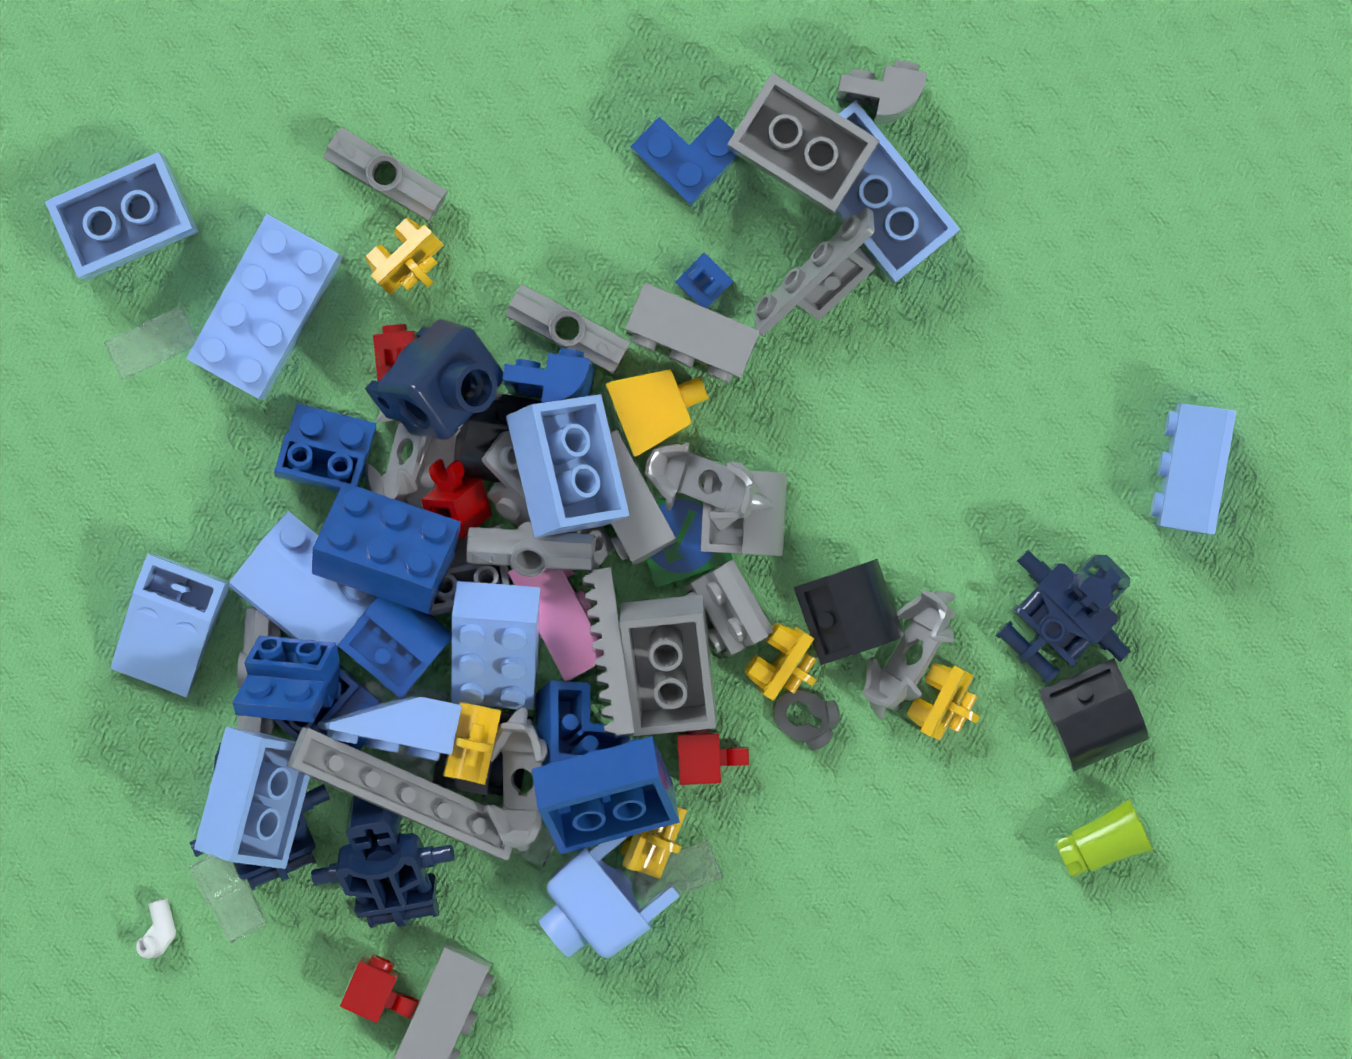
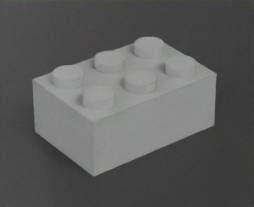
M772 73L728 142L727 149L831 215H834L880 140Z
M644 283L625 328L626 332L632 335L631 343L654 352L656 345L671 351L668 356L669 359L692 368L694 361L709 367L707 371L708 376L730 384L732 377L738 380L741 379L760 334L759 330L648 283Z
M703 595L621 603L619 622L635 732L634 736L716 728V700Z

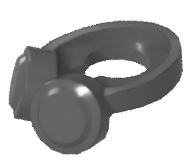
M796 690L795 693H785L776 702L774 709L775 720L779 728L791 738L805 742L811 751L821 749L829 743L833 737L832 730L837 728L840 720L839 708L834 700L824 701L809 691ZM794 702H803L808 705L812 715L821 719L822 725L817 728L808 723L800 726L793 725L787 719V708Z

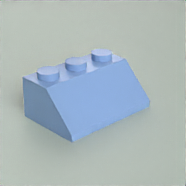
M1181 403L1176 404L1175 412H1168L1165 435L1171 436L1168 452H1161L1157 472L1158 476H1163L1161 493H1154L1150 516L1156 517L1155 526L1215 535L1236 417L1235 410Z
M288 511L263 538L229 582L228 586L291 638L336 642L338 648L339 642L361 618L377 596L312 574V550L318 535Z
M226 726L199 826L195 850L229 862L286 869L310 778L305 774L286 767L296 744L295 741Z

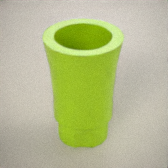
M1130 798L1101 817L1073 830V835L1063 837L1055 842L1071 877L1083 874L1088 869L1093 872L1119 860L1154 851Z

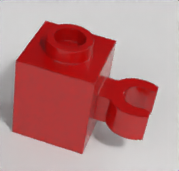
M406 324L382 326V334L373 335L377 381L379 382L393 367L397 356L410 342L417 339V332L414 330L407 331Z
M438 459L429 466L430 477L438 486L421 499L424 510L460 521L459 538H465L470 527L477 528L492 516L483 481L480 478L463 477L464 468L460 460L453 461L446 468L443 459Z
M702 729L678 733L680 785L721 783L720 766L749 765V748H720L719 731Z
M372 954L370 959L363 956L359 961L339 1007L378 1023L385 1007L411 1019L419 1000L394 990L400 972L393 970L395 964L390 960Z

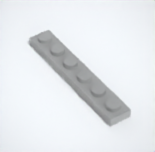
M302 727L286 767L495 858L508 861L513 847L503 845L491 817L482 813L484 805L310 728Z

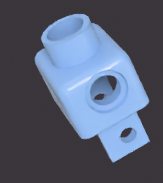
M627 837L580 849L552 875L548 882L547 892L557 905L539 918L538 921L554 944L568 958L573 956L587 943L591 945L600 957H612L652 928V919L680 897V891L671 883L643 907L638 904L632 891L633 883L621 869L613 868L601 859Z

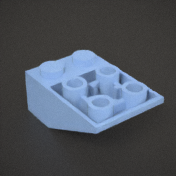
M155 553L147 554L132 593L110 669L188 698L228 593L229 581Z
M407 696L402 699H396L320 721L317 728L328 730L327 736L337 741L357 744L358 737L368 739L367 747L398 753L400 745L408 747L407 755L438 761L440 754L452 755L462 705L425 697Z

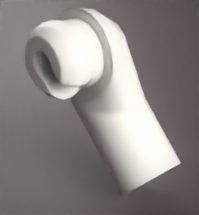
M168 898L148 903L153 924L144 937L139 938L136 944L138 954L144 959L157 958L164 954L175 938L176 928Z

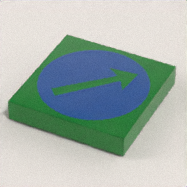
M678 493L670 511L666 510L665 498L656 501L678 541L646 559L656 589L733 560L731 553L701 551L703 501L683 493Z

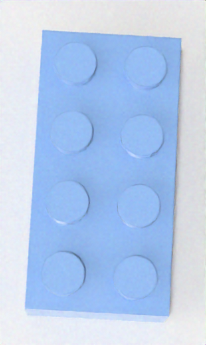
M855 100L840 112L839 115L880 141L835 214L844 222L850 215H857L864 207H868L873 211L875 231L861 246L869 256L875 259L877 266L894 285L956 235L960 228Z
M266 214L186 359L250 395L265 400L344 257Z

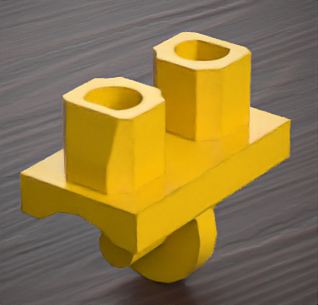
M406 218L394 231V234L403 245L391 255L381 244L376 246L365 257L373 271L371 274L372 278L390 296L402 285L409 291L419 280L429 288L434 282L427 273L438 263L432 256L444 246L425 224L421 227L410 218Z
M777 622L772 627L773 632L768 634V637L765 639L767 643L780 650L774 662L770 664L755 654L744 669V673L758 685L757 689L773 701L783 686L790 692L795 693L802 681L812 687L817 681L816 678L808 673L816 659L807 653L805 654L814 638L798 627L793 630Z
M933 663L926 676L925 683L940 690V693L934 705L921 698L915 699L907 712V716L918 726L922 727L920 732L941 741L947 727L960 732L966 719L978 723L981 716L971 711L978 696L967 691L974 675L955 665L953 668Z
M459 701V705H462L453 751L452 755H447L443 775L485 785L501 710Z
M677 806L680 823L631 835L629 838H626L620 851L622 856L625 857L622 866L660 879L670 853L679 854L682 845L675 842L687 810Z

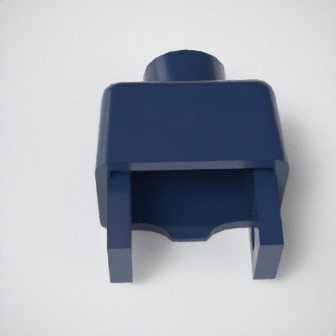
M439 319L431 327L423 326L416 333L417 339L410 342L397 356L393 367L380 382L372 380L365 390L386 418L400 421L411 435L447 440L461 428L473 413L483 412L491 405L495 399L497 387L503 381V370L473 329Z

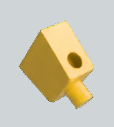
M671 369L606 383L634 457L644 454L690 426L692 421L686 408L709 399L700 376L677 385Z

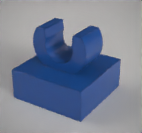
M703 253L675 283L699 306L708 308L733 283V280L706 253Z

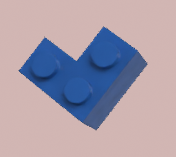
M719 116L690 145L660 117L631 145V151L690 208L739 158L738 155L727 149V144L735 131Z
M550 680L536 693V732L540 739L545 740L548 754L543 761V766L553 761H563L585 755L593 750H603L626 744L630 741V736L615 738L613 735L605 734L604 726L607 724L590 723V683Z

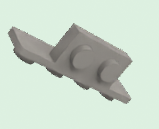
M864 207L857 215H850L842 223L839 232L828 242H821L812 252L811 258L800 268L792 269L785 277L783 284L772 294H766L760 299L754 313L755 329L760 331L761 336H764L797 304L820 320L875 269V259L859 248L875 231L872 210Z
M505 431L500 433L482 457V462L501 481L495 483L486 495L496 505L497 511L504 518L511 520L519 527L521 524L531 521L510 432ZM601 527L566 532L595 536L596 547L593 570L598 569L614 547L611 537Z

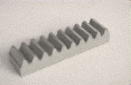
M611 567L596 569L583 577V586L594 588L585 594L586 603L596 605L587 611L588 619L599 621L590 627V635L601 637V639L592 643V651L604 654L594 661L595 668L606 670V672L597 676V684L608 687V689L599 693V700L611 704L601 711L602 717L613 719V722L604 726V733L613 735L615 738L633 736L635 732Z

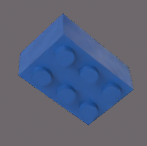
M343 482L313 546L312 574L430 614L457 552L461 522Z
M652 736L644 739H634L626 744L603 750H593L585 755L563 761H553L547 765L532 769L537 808L560 854L680 823L673 782Z

